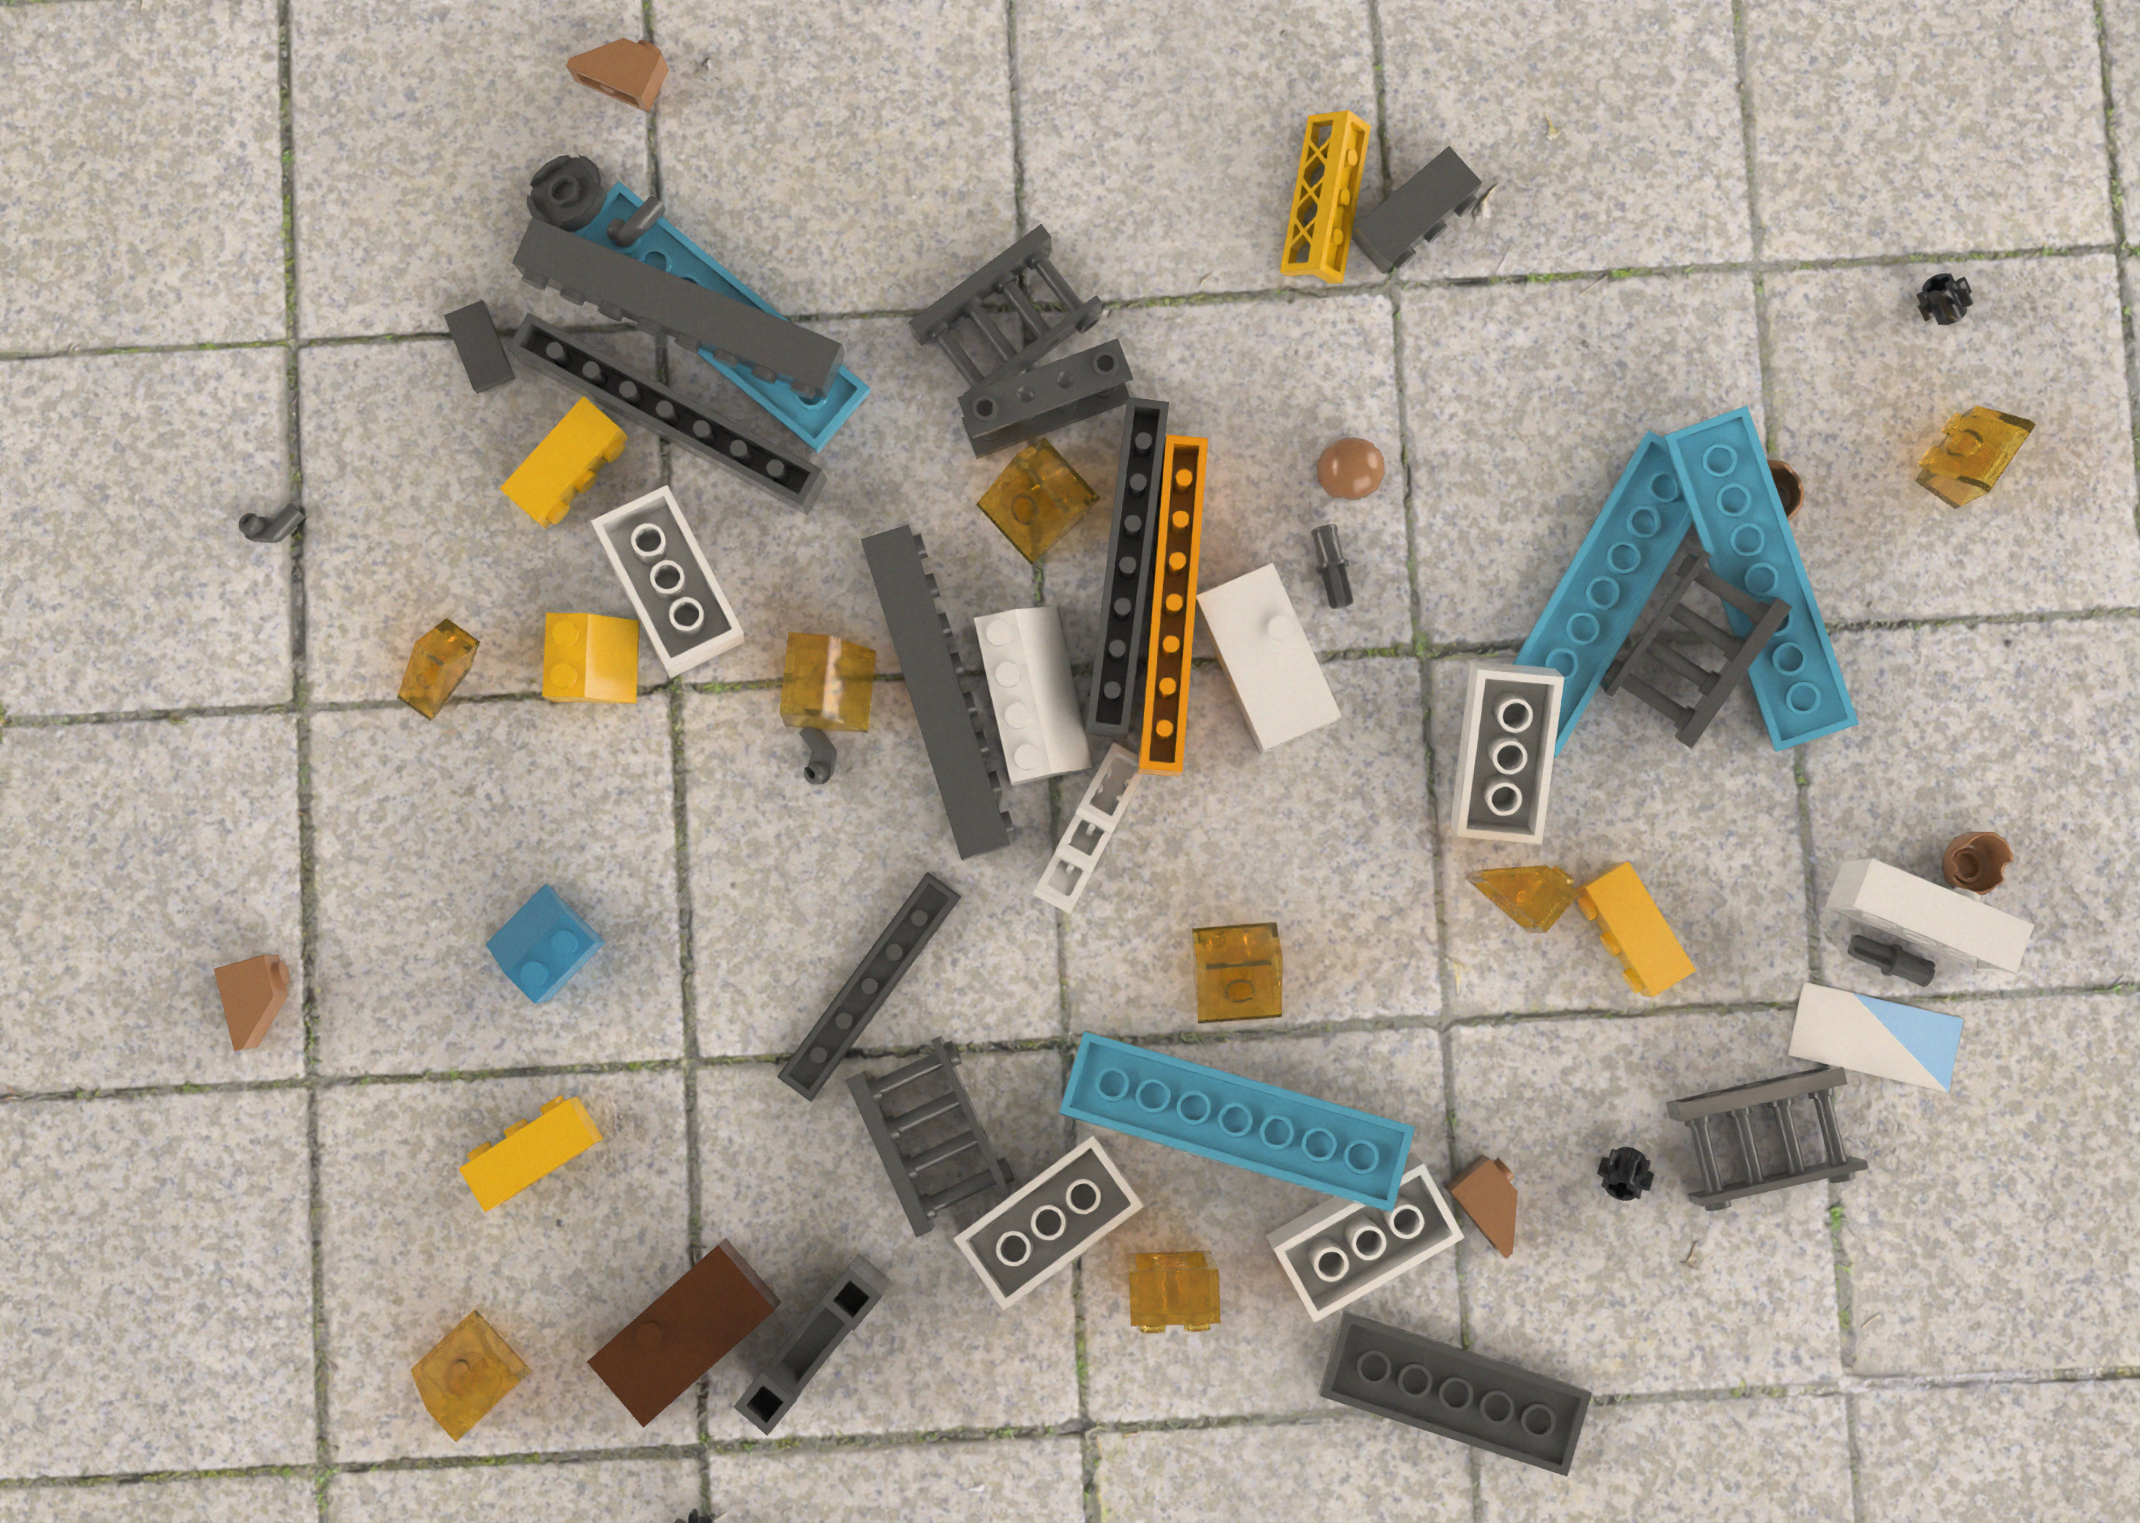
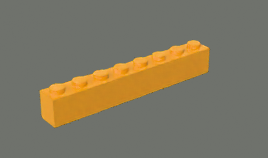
M1166 434L1164 442L1137 774L1179 777L1183 772L1208 438Z

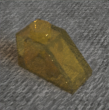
M448 618L443 620L415 642L397 698L429 721L433 720L471 670L480 641Z

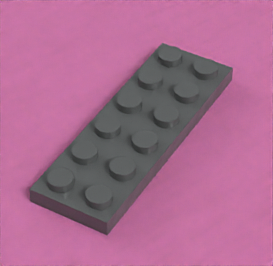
M1344 1310L1318 1392L1321 1397L1564 1476H1568L1592 1392L1588 1389Z

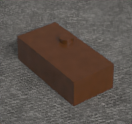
M725 1238L590 1358L587 1363L644 1428L773 1313L781 1301Z

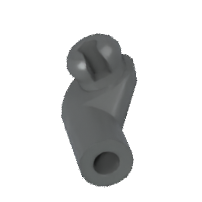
M654 196L648 197L626 223L619 218L611 221L606 231L608 238L616 241L615 244L617 246L629 247L650 230L666 210L664 204Z
M289 503L275 518L257 517L255 513H247L241 517L238 527L245 537L253 542L278 543L306 516L292 503Z
M812 722L802 729L799 735L812 750L808 767L804 768V777L810 784L817 785L828 782L832 777L837 759V750L818 724Z

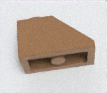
M626 38L569 58L566 64L575 82L649 113L669 71L658 47L644 40H639L638 43H635Z
M261 955L214 968L234 1051L257 1048L288 997L286 985H289L290 982L289 972L285 963L280 961L279 955Z
M1480 1155L1447 1183L1444 1188L1494 1249L1507 1259L1513 1254L1518 1191L1510 1181L1515 1176L1498 1157L1492 1161L1490 1158Z

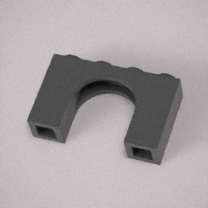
M858 1253L752 1381L734 1405V1408L768 1436L797 1401L803 1389L851 1330L854 1331L882 1298L891 1280Z

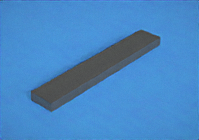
M927 872L777 1078L812 1102L956 906L961 896Z

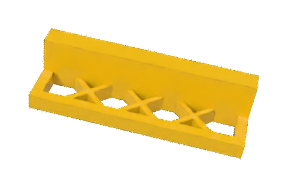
M1349 110L1308 115L1280 273L1285 276L1314 274L1328 284L1343 283L1371 130L1369 124ZM1332 126L1331 136L1319 147L1317 143L1320 127ZM1323 163L1325 165L1324 175L1312 186L1310 183L1312 173ZM1316 202L1318 205L1317 214L1306 226L1303 222L1305 212ZM1308 241L1311 245L1308 262L1296 263L1298 251Z

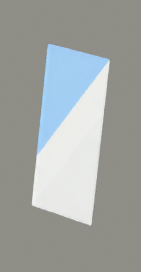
M1803 981L1788 1055L1949 1093L1963 1018Z

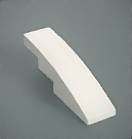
M1113 742L1036 886L1033 895L1071 914L1143 774H1137L1139 755Z

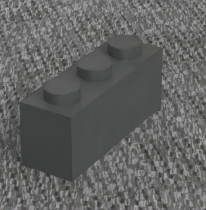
M1448 146L1356 226L1351 239L1383 274L1393 266L1400 270L1417 254L1414 248L1424 239L1429 244L1433 242L1448 227L1444 223L1455 213L1459 217L1463 216L1476 204L1478 199L1475 195L1482 181Z

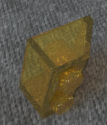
M1977 405L1963 414L1956 412L1941 431L1946 436L1938 447L1933 445L1920 460L1918 465L1923 469L1914 481L1954 509H1957L1990 492L2036 424L2029 419Z
M1044 437L1017 453L976 505L1032 565L1079 524L1100 500V497Z
M788 632L779 712L785 727H812L823 730L868 733L876 651L831 635Z
M1542 865L1484 869L1470 872L1465 878L1527 933H1547L1580 894L1571 886L1574 883L1572 877L1556 865L1552 868Z
M1276 922L1192 928V953L1198 1024L1282 1017L1283 957Z
M476 1309L465 1317L410 1370L426 1410L455 1442L470 1432L533 1372Z

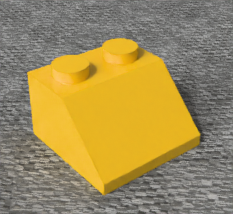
M546 612L542 697L553 702L637 704L640 621L589 613Z

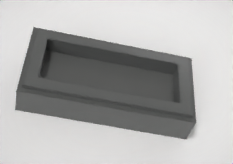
M483 300L444 315L472 388L477 394L515 379L487 305Z

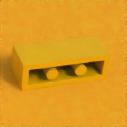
M582 396L499 489L536 522L547 529L551 523L555 525L567 515L570 510L568 504L579 492L584 494L595 484L598 478L596 473L606 462H614L622 454L626 446L624 442L629 437L594 404Z
M1629 861L1616 863L1576 888L1581 896L1577 899L1580 909L1588 920L1592 921L1595 919L1603 932L1599 936L1601 943L1612 957L1618 956L1626 969L1622 972V976L1635 994L1640 992L1642 996L1654 997L1696 971Z
M562 1095L552 1099L539 1108L543 1115L533 1122L528 1123L526 1118H523L503 1131L506 1139L492 1146L490 1141H487L467 1154L470 1162L460 1167L459 1171L485 1213L500 1206L604 1139L578 1096L569 1098L566 1101Z

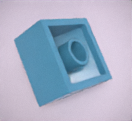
M545 884L486 943V946L504 974L534 1004L547 1003L606 942L548 884Z

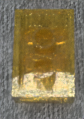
M1210 1250L1126 1253L1127 1305L1131 1326H1139L1141 1333L1165 1332L1166 1325H1184L1185 1331L1202 1332L1210 1330V1324L1221 1323L1219 1269Z

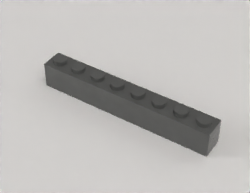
M533 217L512 262L523 275L521 280L532 287L545 290L546 286H550L560 290L559 295L562 298L579 306H583L584 302L587 301L599 306L598 312L616 321H621L623 317L637 322L636 327L649 335L660 337L662 332L675 337L674 342L686 350L698 353L699 348L714 353V360L731 368H736L738 364L753 369L751 374L756 378L770 384H775L776 379L791 385L790 390L793 393L806 399L813 400L815 395L827 399L846 355L842 344Z
M527 313L507 348L519 362L806 515L809 514L828 480L823 470L816 465L530 313Z
M1127 397L1086 725V734L1120 739H1127L1169 409V402Z
M908 524L861 539L863 549L961 860L965 861L1009 847L1011 845L1008 837L1016 835L1009 811L1000 813L996 797L1003 795L996 771L988 773L983 757L991 754L984 732L975 733L970 717L976 716L978 713L971 691L962 693L958 678L965 676L959 653L950 654L945 638L951 637L953 634L946 612L937 614L933 599L941 596L934 574L925 575L921 559L927 558L928 555L921 533L913 536Z

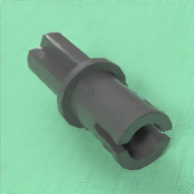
M1336 524L1317 527L1311 531V534L1314 538L1319 566L1316 567L1317 573H1322L1329 606L1332 609H1341L1353 604L1354 599L1346 569L1349 566V560L1343 557Z
M1855 935L1848 946L1847 951L1850 956L1881 968V973L1885 976H1899L1921 987L1928 986L1934 977L1935 969L1933 968L1936 965L1933 961L1903 951L1901 945L1893 944L1889 947L1864 936Z

